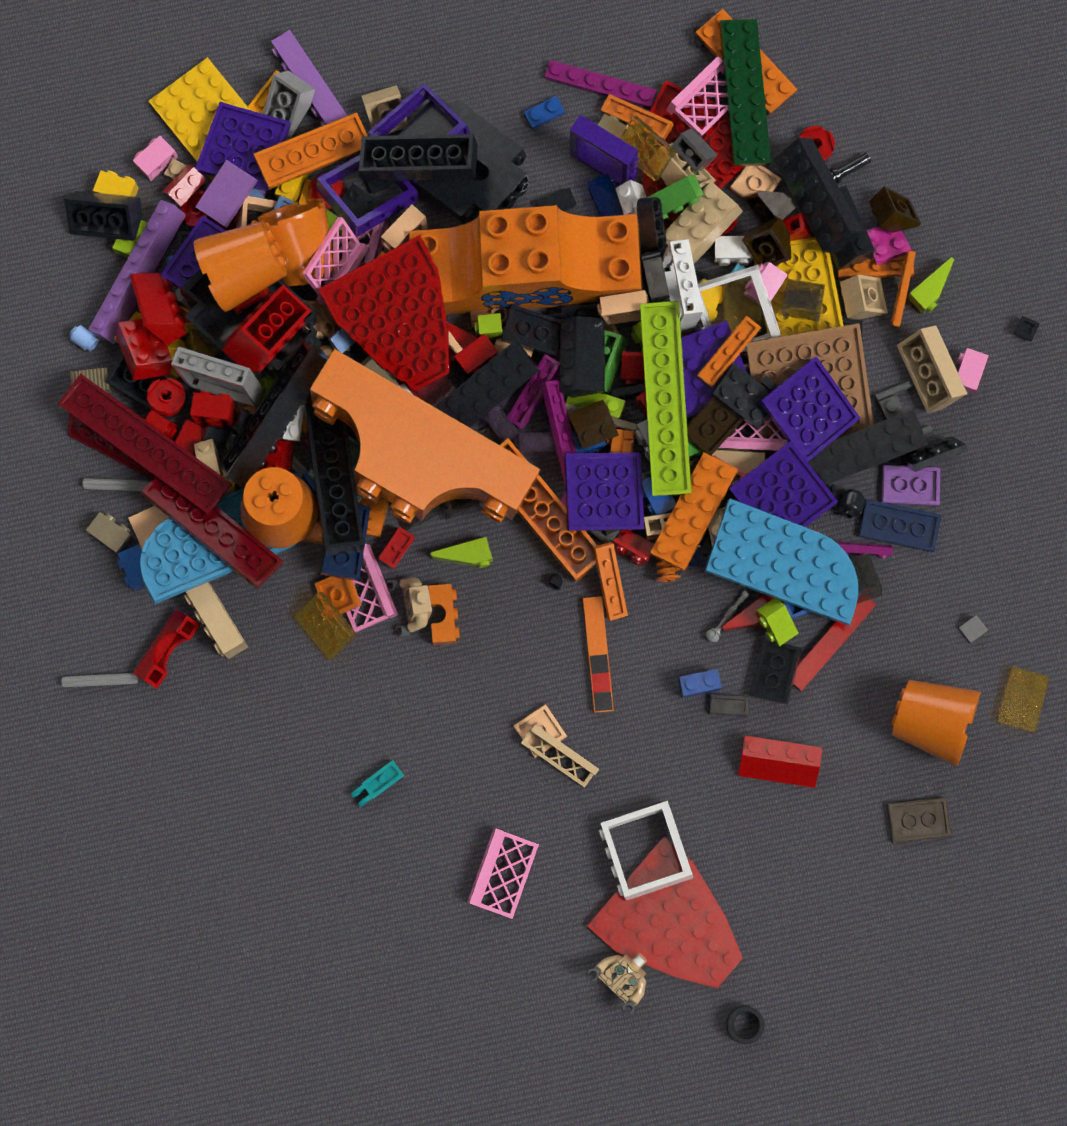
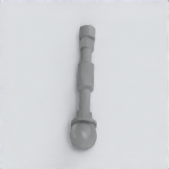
M743 590L736 603L725 613L719 625L707 631L706 637L709 642H717L719 640L722 626L734 616L739 605L748 598V592Z

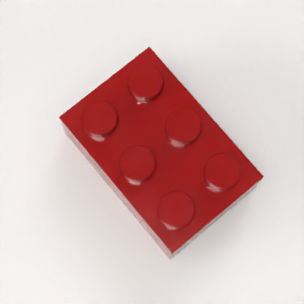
M143 320L118 322L116 338L133 381L170 375L173 359L168 347L144 326Z
M200 391L193 394L190 415L196 424L206 428V425L231 429L232 424L237 419L236 409L238 407L229 394L219 393L218 395H211V392Z

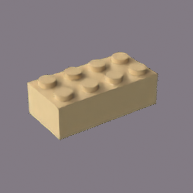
M712 181L703 189L704 195L699 197L700 201L688 206L665 231L667 246L671 241L689 239L694 264L743 212L738 204Z
M936 325L918 330L897 345L927 413L942 410L967 395L966 389Z
M209 582L186 591L185 599L192 608H196V611H194L196 617L202 624L205 623L206 627H204V630L212 641L215 639L216 643L213 645L222 657L225 655L230 659L248 648V645Z

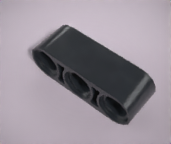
M658 197L639 198L637 201V215L642 249L644 252H663L666 248V235L661 200Z
M660 251L641 254L650 303L670 302Z

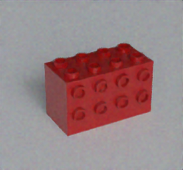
M282 285L275 293L271 291L268 294L269 297L263 300L224 341L227 345L222 350L238 365L250 368L252 373L255 371L260 373L296 334L297 330L306 323L304 318L311 312L285 285Z

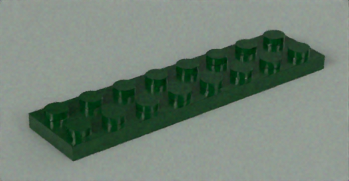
M757 19L721 20L719 26L733 167L770 165L771 155Z

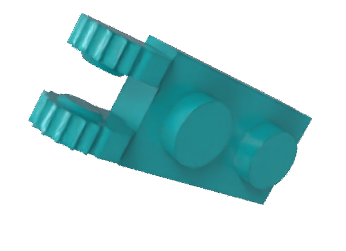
M392 760L361 783L362 785L350 795L354 798L365 789L367 790L369 795L358 803V806L361 808L402 779L404 774Z

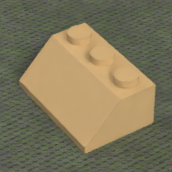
M673 143L660 147L648 162L652 170L664 180L666 186H670L695 174L702 191L711 181L713 183L716 181L706 169L696 173L672 148L671 145Z

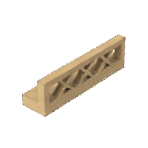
M533 724L521 744L584 788L592 776L596 775L599 768L536 724ZM533 733L540 737V746L533 747L527 743ZM553 746L556 749L557 756L551 758L545 756L544 747ZM536 748H541L542 753L538 751ZM558 750H559L561 753H563L564 755L559 756ZM569 757L573 767L567 769L561 767L560 758ZM584 768L590 772L584 782L577 778L576 769Z

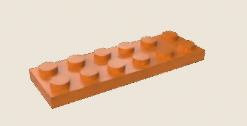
M724 9L720 10L695 32L711 53L722 60L719 22L721 20H733ZM760 49L766 112L770 115L796 93L798 89Z
M356 112L254 153V159L268 189H272L360 153L362 136L368 135Z
M703 453L690 477L691 494H681L650 554L686 571L738 469Z

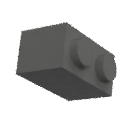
M693 128L681 133L671 145L696 173L707 168L717 156L715 151Z

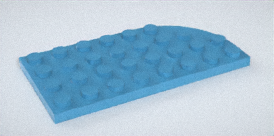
M244 488L225 495L217 507L244 528L240 514ZM170 518L154 529V532L146 539L141 553V577L154 605L234 572L233 569ZM295 544L287 548H267L274 554L294 547Z
M732 499L727 501L704 572L847 626L850 625L858 600V579L855 568L846 552L826 535Z

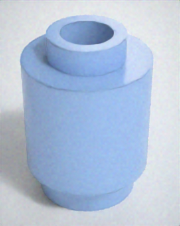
M82 325L75 326L69 334L71 336L70 341L85 351H93L99 342L96 335Z

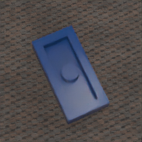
M557 96L524 112V116L532 130L565 114V110Z

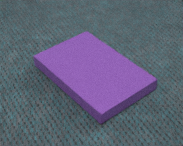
M226 160L196 205V208L227 228L258 180Z
M883 465L881 502L899 505L939 506L940 468L927 467L914 472L906 466Z

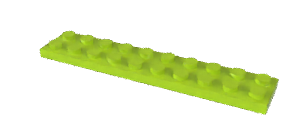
M679 301L640 304L652 495L691 494Z

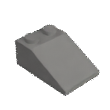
M290 71L274 74L263 111L265 115L291 123L285 141L291 139L311 106L315 93L314 87Z

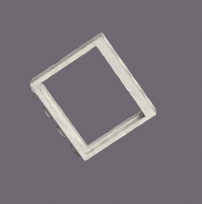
M689 239L671 241L662 258L663 268L670 269V271L665 272L670 302L679 301L681 336L692 334L703 313ZM691 305L692 310L688 311L687 306Z
M758 265L698 283L703 313L699 321L702 320L704 326L701 328L702 330L711 327L712 323L701 291L751 275L770 331L768 334L752 338L751 341L781 336Z
M668 801L601 823L602 829L599 832L602 841L606 840L608 845L605 851L608 859L613 860L614 866H611L614 878L618 877L620 881L617 888L620 896L624 895L626 901L693 879ZM663 811L683 872L628 889L609 829Z

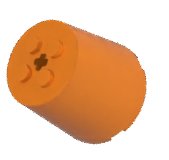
M310 199L306 201L307 204L300 206L298 202L289 204L259 216L258 222L256 220L251 222V225L264 222L271 229L275 241L279 242L282 249L280 253L286 262L285 267L287 271V276L281 280L287 286H304L309 284L303 276V272L329 232L326 207L323 199ZM330 242V250H333L332 242ZM324 253L321 256V265H324ZM330 253V264H333V253ZM333 266L330 267V273L334 271ZM321 267V278H324V267ZM314 268V269L312 270V272L310 273L311 276H312L314 279H315V268Z
M264 222L205 236L194 241V250L202 274L207 273L211 285H208L218 305L225 312L235 308L287 276L286 262L280 253L282 251L278 241H275L271 229Z
M270 467L256 472L248 480L241 501L240 514L246 531L263 545L270 548H287L304 540L310 534L317 520L318 507L315 495L305 481L285 469ZM274 495H276L277 498H278V500L275 499V500L272 502L270 498H271V497H274Z
M909 680L906 688H902L899 698L902 700H898L895 708L897 715L894 714L891 723L894 726L892 736L953 766H958L968 738L967 734H965L967 724H972L981 692Z

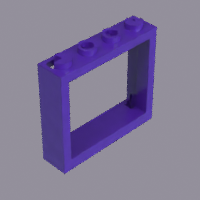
M425 83L418 89H414L410 96L403 99L393 111L388 112L385 118L375 124L368 132L370 136H386L428 99L455 126L447 134L471 133L467 124Z
M579 115L570 129V155L619 186L630 179L635 181L638 177L636 176L639 165L637 163L639 160L638 150L584 116Z
M360 155L353 156L346 163L337 165L332 171L321 174L316 184V190L335 213L345 220L356 237L416 203L418 191L408 180L394 181L403 193L357 219L330 185L358 170Z

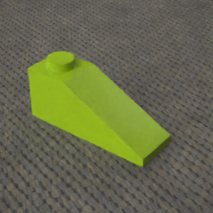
M952 257L911 291L907 297L921 314H924L926 311L930 313L937 306L936 302L940 297L954 262Z
M601 393L576 398L568 396L566 401L567 404L583 408L603 400L611 416L617 419L621 418L625 407V400Z
M486 537L431 552L434 560L472 567L479 566V568L489 566L490 562H493Z

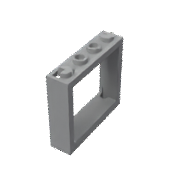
M177 348L171 365L188 387L208 391L214 395L219 393L229 394L236 402L258 408L265 391L250 368L185 348ZM194 379L199 381L198 385L193 384Z

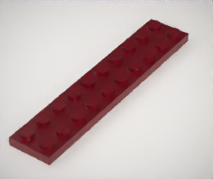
M81 373L57 403L208 515L212 513L233 485Z

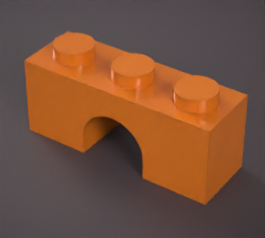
M452 584L430 585L428 588L431 606L443 608L446 612L445 619L442 622L431 624L433 645L456 644V638H460L459 627H455V619H458V608H454L453 600H457L456 589H452Z

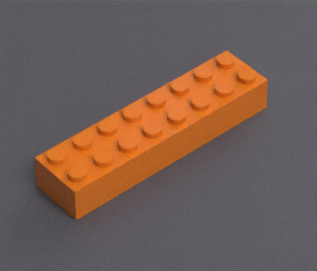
M509 438L500 444L501 447L527 461ZM538 474L536 481L517 513L576 583L597 566L593 547L597 546V544L586 531L567 530L566 507Z

